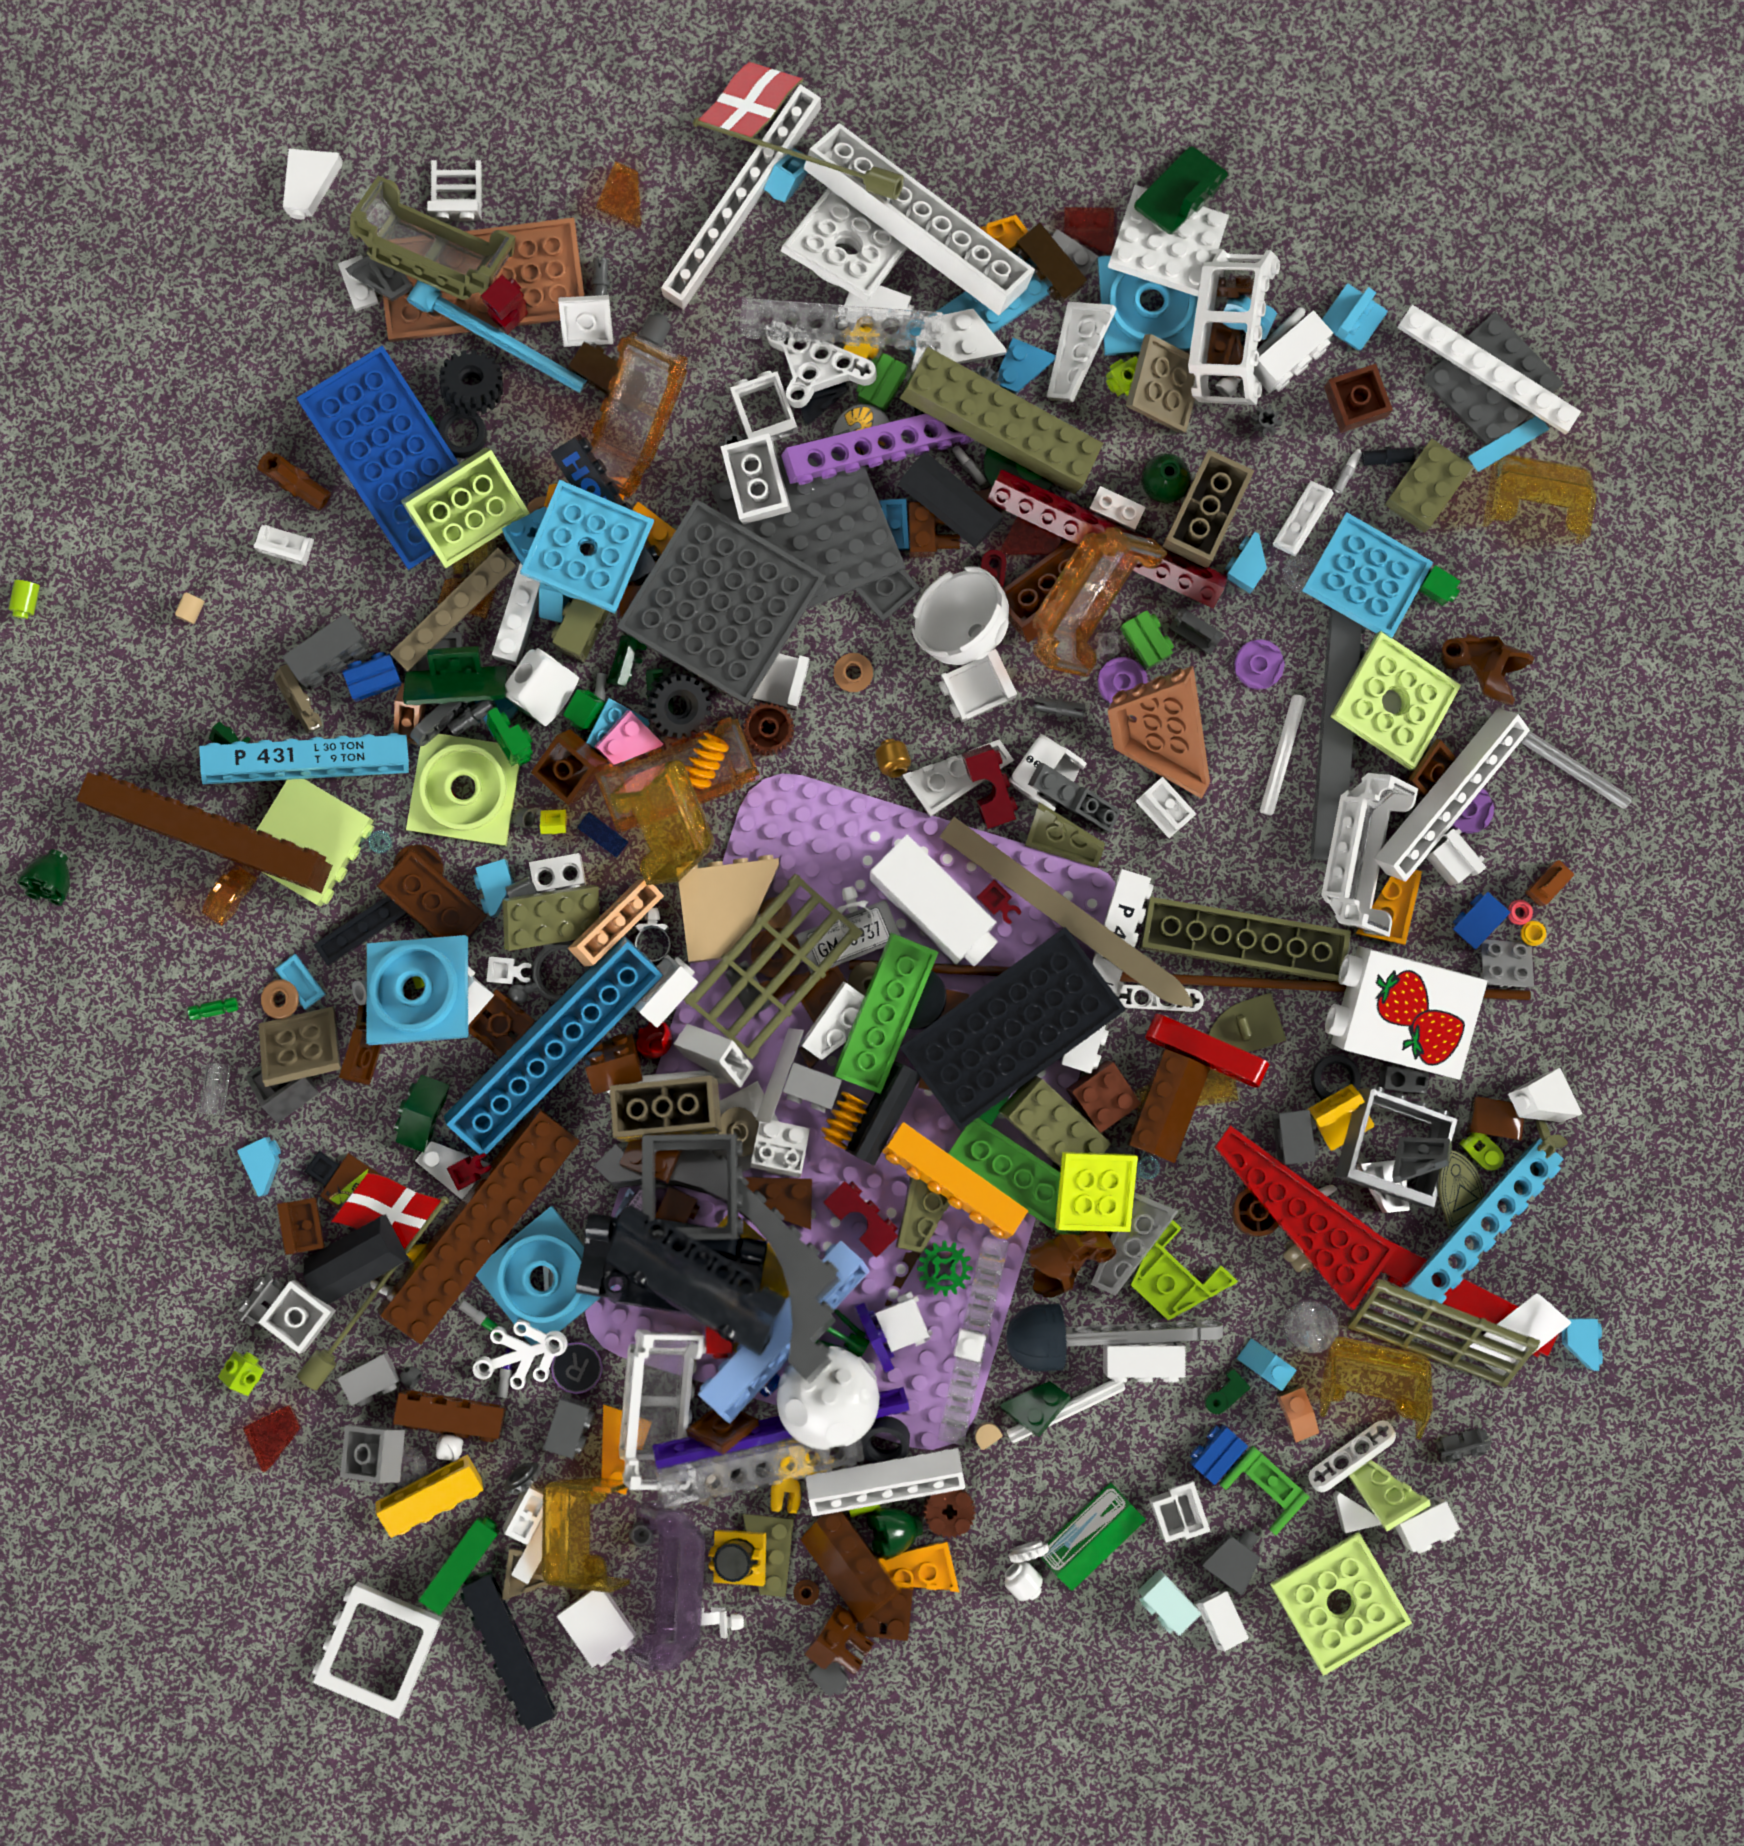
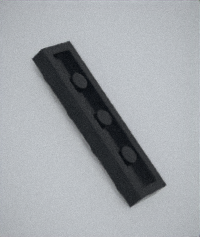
M386 896L315 943L314 947L326 965L330 966L408 913Z

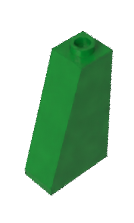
M479 1516L418 1601L440 1616L500 1531L496 1528L498 1524L489 1517L485 1516L483 1519Z

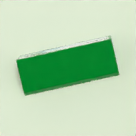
M1110 1482L1048 1542L1049 1551L1040 1556V1558L1073 1591L1146 1519Z

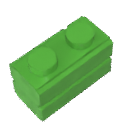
M882 353L879 359L874 357L872 360L877 372L876 380L866 386L859 384L856 392L859 393V402L873 405L885 413L908 373V366Z
M1148 610L1125 622L1120 627L1122 634L1145 671L1171 657L1173 654L1171 649L1174 648L1170 638L1167 635L1163 637L1158 629L1161 627V624L1156 615H1150Z

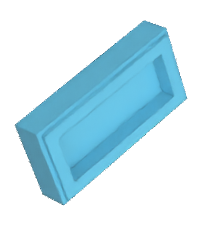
M296 954L275 968L281 979L291 982L296 987L299 994V1002L305 1010L326 995Z

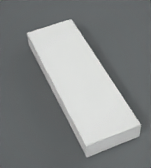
M1310 481L1272 543L1274 547L1296 556L1333 496V491Z

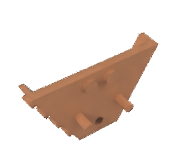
M1193 666L1186 669L1179 668L1170 675L1158 676L1151 682L1139 683L1132 689L1117 692L1113 696V701L1107 710L1114 749L1202 799L1209 786L1210 777ZM1129 715L1135 716L1136 720L1132 719Z

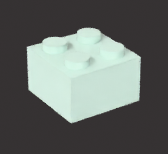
M1160 1569L1138 1590L1142 1596L1139 1599L1141 1604L1150 1614L1153 1615L1156 1612L1159 1615L1157 1617L1159 1623L1170 1634L1175 1631L1180 1636L1201 1615L1197 1607Z

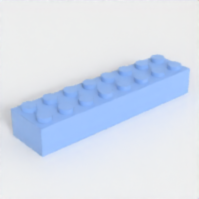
M841 1240L837 1245L834 1243L826 1250V1257L822 1260L824 1263L829 1260L839 1270L836 1275L840 1281L819 1302L821 1303L824 1300L833 1310L870 1272L864 1261ZM790 1296L786 1299L774 1321L772 1337L764 1352L759 1356L739 1344L736 1348L737 1353L731 1359H726L719 1366L718 1374L713 1379H707L700 1388L702 1391L698 1395L728 1423L734 1420L788 1361L792 1334Z

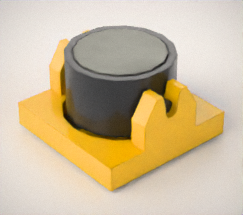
M715 1530L714 1546L709 1551L711 1561L708 1564L710 1570H714L713 1583L764 1586L766 1573V1533Z

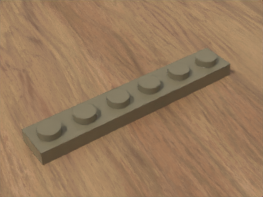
M497 548L390 654L409 672L427 655L428 649H433L517 566Z

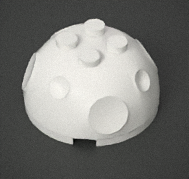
M968 566L964 567L966 571L952 574L950 571L942 575L925 590L914 609L913 616L916 619L915 629L912 628V633L916 642L924 651L943 663L964 665L968 662L983 659L999 645L1006 634L1009 623L1008 600L996 578L982 568Z
M835 1346L827 1347L830 1350L827 1356L832 1362L810 1384L790 1363L786 1366L778 1384L776 1402L783 1426L797 1441L816 1449L829 1450L831 1447L848 1446L856 1442L871 1428L879 1408L880 1396L876 1382L877 1379L872 1369L861 1357Z

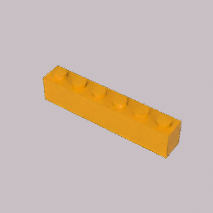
M904 1122L895 1129L882 1151L889 1162L894 1165L899 1164L907 1169L906 1173L916 1180L921 1179L928 1184L927 1188L938 1195L942 1194L948 1198V1203L956 1209L962 1208L969 1213L971 1220L978 1224L983 1223L989 1227L991 1234L999 1239H1008L1013 1236L1028 1212L1026 1208Z

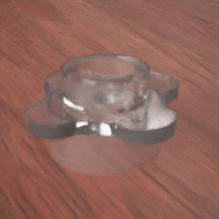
M1116 631L1104 634L1098 632L1094 637L1098 647L1096 654L1099 657H1103L1105 654L1118 655L1121 651V648L1118 646L1119 634ZM1105 642H1109L1110 645L1106 646Z

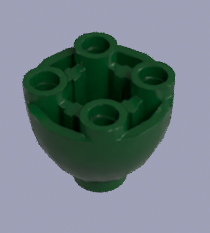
M1163 453L1156 455L1146 463L1142 470L1141 485L1143 490L1151 499L1159 503L1170 504L1178 501L1186 494L1190 486L1191 474L1189 467L1182 458L1175 454ZM1169 468L1174 474L1168 476L1165 474V470Z
M50 849L48 854L34 859L25 867L19 875L17 883L26 889L25 894L34 900H39L42 897L48 899L50 903L56 906H62L70 888V874L66 864L68 857L58 850Z
M895 1508L875 1509L872 1514L867 1515L868 1526L870 1530H873L875 1540H872L873 1551L875 1555L881 1554L885 1560L905 1552L913 1544L916 1537L923 1534L922 1523L918 1515L911 1516Z

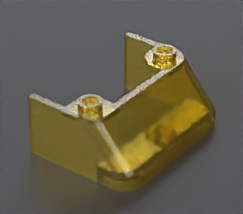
M1345 1337L1334 1338L1328 1350L1320 1388V1417L1325 1418L1331 1401H1342L1348 1390L1395 1401V1409L1402 1417L1415 1420L1416 1439H1421L1433 1411L1430 1361L1422 1355Z
M607 1478L557 1480L548 1483L544 1487L542 1577L547 1584L611 1593L630 1585V1579L607 1577L606 1561L599 1555L590 1554V1504L602 1503L608 1497V1493L628 1488L623 1483V1480Z

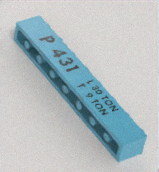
M390 733L386 736L367 734L357 738L338 736L335 739L314 737L301 741L286 739L282 742L261 740L258 743H245L237 741L227 745L208 743L205 746H199L202 784L409 773L407 735H400L398 733Z

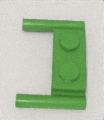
M1253 1445L1218 1483L1227 1490L1239 1475L1244 1472L1285 1510L1268 1528L1275 1535L1283 1529L1310 1498Z

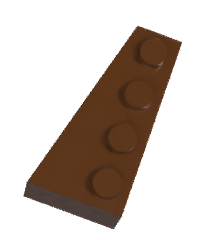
M405 1389L398 1394L393 1424L402 1425L409 1429H429V1432L443 1434L444 1431L452 1432L454 1436L469 1438V1435L479 1436L481 1441L494 1442L495 1439H499L502 1436L507 1406Z

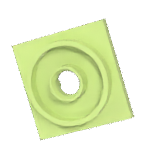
M1380 631L1375 635L1330 717L1412 771L1416 769L1461 685ZM1387 690L1395 691L1401 698V708L1396 714L1386 711L1383 706L1382 698Z
M438 734L428 744L420 746L406 830L507 847L520 766L518 763L514 766L510 765L498 743ZM465 775L474 780L475 792L470 798L461 800L454 797L451 786L457 777Z
M1359 1532L1354 1533L1270 1583L1323 1676L1412 1624ZM1337 1589L1347 1591L1351 1597L1349 1609L1342 1614L1332 1613L1327 1606L1329 1594Z

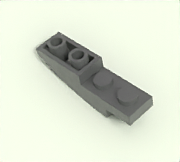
M1039 762L1028 783L1029 786L1039 791L1043 797L1108 833H1111L1121 813L1120 809L1092 791L1080 787Z

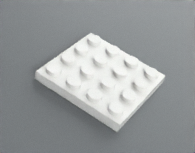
M1135 185L1108 268L1198 297L1202 266L1205 262H1212L1211 252L1213 249H1219L1229 215L1202 207L1197 213L1194 212L1174 234L1170 235L1135 210V201L1147 190V188Z

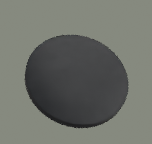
M931 970L908 1029L926 1028L937 1021L944 1011L947 1000L946 988L940 976L933 970Z

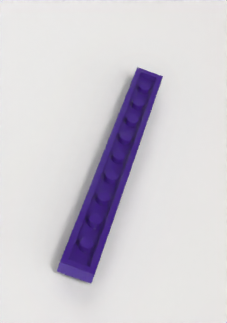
M904 1387L879 1392V1408L876 1418L910 1411ZM779 1416L758 1420L759 1427L757 1426L749 1435L742 1438L726 1453L771 1444L793 1437L785 1429ZM691 1437L652 1445L657 1469L723 1455L711 1447L695 1441Z

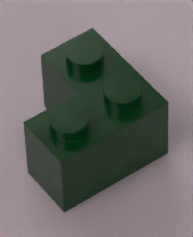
M422 1074L417 1083L412 1082L407 1094L409 1098L407 1100L403 1099L398 1109V1114H401V1116H399L394 1131H397L396 1143L423 1153L425 1152L433 1137L437 1118L446 1103L449 1084Z

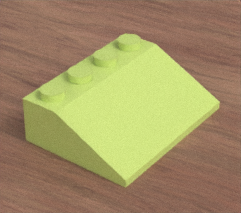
M486 447L401 500L410 517L445 568L503 533L502 528L530 514L492 450Z

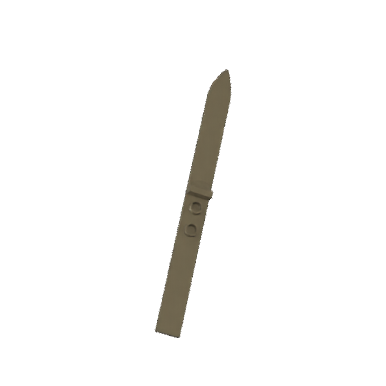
M953 817L939 836L1060 926L1066 927L1071 934L1159 998L1171 1004L1191 1007L1193 1005L1186 989L1173 975L957 818Z

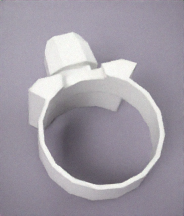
M853 886L843 888L842 897L843 901L846 900L847 904L839 906L837 911L842 914L851 906L865 908L872 917L873 925L870 930L871 932L874 926V917L866 907L869 901L862 900L857 902L856 898L858 895L856 889ZM839 920V928H840L841 932L845 935V933L843 932V930H842V928H841L840 920ZM869 933L861 938H858V940L867 937Z
M651 908L645 914L647 924L635 926L640 931L636 937L635 946L637 947L638 938L645 930L655 928L663 931L668 937L669 946L663 957L650 960L651 962H656L666 957L670 951L671 943L666 933L669 927L665 924H658L660 912L658 908Z
M726 1607L711 1608V1613H704V1608L688 1611L689 1624H720L721 1638H727V1628H731L732 1631L744 1627L743 1615L730 1614V1616H727Z

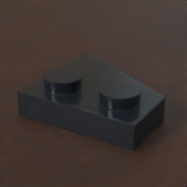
M816 372L803 375V378L812 379L816 376ZM846 382L814 392L806 406L800 408L805 426L810 425L847 393ZM801 390L796 391L798 400L805 394Z

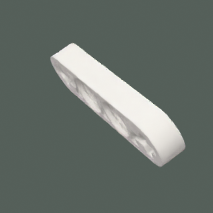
M1123 985L1121 994H1128L1127 989L1132 990L1130 993L1131 1004H1126L1127 999H1119L1125 1008L1195 1012L1203 1006L1204 1002L1203 996L1198 990L1186 989L1189 996L1192 993L1194 998L1199 1000L1198 1003L1194 1004L1193 1008L1184 1006L1178 1008L1175 1004L1163 1006L1158 996L1144 986ZM1138 990H1143L1148 994V1001L1144 1005H1140L1134 1000V995Z
M1387 1421L1374 1423L1312 1468L1308 1475L1312 1487L1319 1492L1330 1490L1389 1447L1396 1438L1392 1425ZM1383 1430L1387 1432V1436L1383 1437L1379 1432ZM1369 1438H1373V1440L1376 1442L1375 1446ZM1364 1443L1369 1445V1450L1366 1453H1356L1358 1445ZM1344 1458L1348 1460V1465L1344 1469H1337L1335 1467L1339 1459ZM1329 1467H1331L1335 1475L1332 1476L1328 1470ZM1321 1475L1325 1478V1481L1321 1483L1317 1477Z

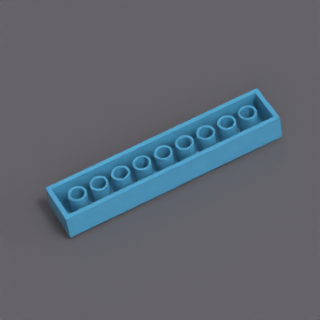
M623 936L444 1115L446 1125L478 1154H487L663 977L659 968Z

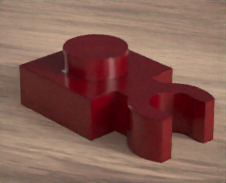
M995 879L976 897L993 915L1000 911L1003 921L1008 925L1012 923L1007 916L1009 911H1015L1017 915L1022 913L1017 906L1007 903L1012 896Z
M485 1153L478 1154L473 1158L471 1156L466 1157L447 1168L458 1191L482 1179L480 1174L492 1169L491 1165L487 1167L481 1165V1159L486 1156Z

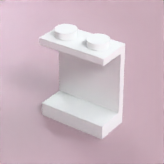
M779 654L752 698L797 710L810 659L804 656L795 658Z

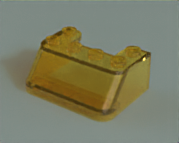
M1510 454L1493 463L1482 526L1488 527L1494 520H1511L1517 513L1520 499L1568 508L1566 527L1572 534L1577 535L1575 543L1581 544L1590 536L1596 493L1592 475L1587 469Z
M667 761L633 775L609 795L612 806L618 813H628L633 809L644 839L648 844L650 852L642 859L640 864V872L644 877L646 885L679 882L712 850L714 845L712 832L685 766L681 761Z

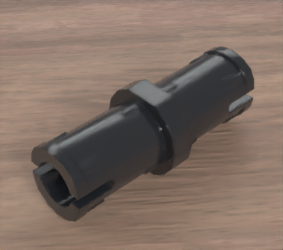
M1389 446L1384 447L1383 450L1363 451L1361 454L1362 465H1385V467H1388L1395 463L1413 462L1414 449L1413 447L1391 449Z

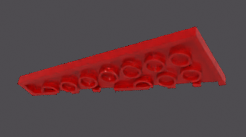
M1228 1126L1214 1148L1350 1309L1354 1310L1390 1259L1396 1247L1235 1128Z

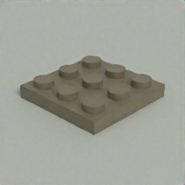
M1152 334L1144 335L1126 407L1178 433H1186L1195 401L1191 391V387L1194 386L1195 376L1194 373H1189L1188 367L1190 354Z
M333 1006L259 1024L262 1081L265 1087L341 1069L337 1020Z

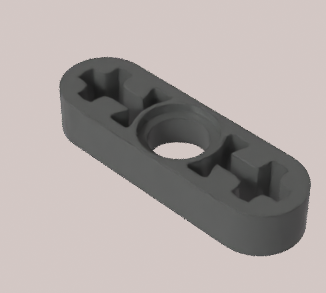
M471 702L440 704L414 727L410 734L411 739L419 746H425L446 728L449 722L456 719Z

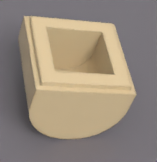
M187 592L184 593L175 612L177 618L194 625L205 601Z
M991 1422L981 1423L975 1430V1439L981 1450L986 1449L1003 1436L999 1428Z

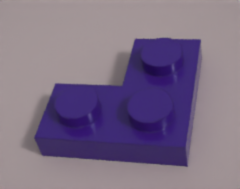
M865 1303L855 1306L884 1372L887 1373L893 1370L894 1366L890 1359L895 1356L891 1352L888 1343L883 1344L887 1342L882 1328L876 1329L875 1327L880 1323L874 1310L868 1311Z

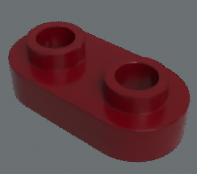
M989 550L982 557L981 568L994 576L1003 589L1007 563L1006 557L999 550ZM991 560L998 562L996 568L990 567L989 562Z

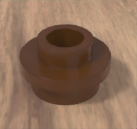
M803 1579L794 1587V1598L801 1605H812L819 1597V1588L814 1581ZM808 1588L811 1591V1595L804 1597L801 1591Z

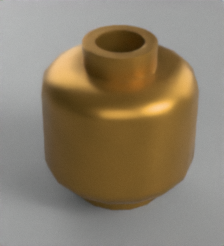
M894 739L884 740L875 751V757L881 773L891 778L902 776L911 765L907 747L901 741H895Z

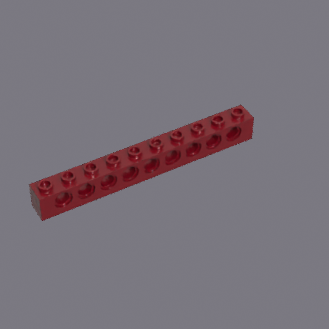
M1002 469L986 501L1213 609L1225 588L1228 576L1209 567L1206 569L1163 549V545Z

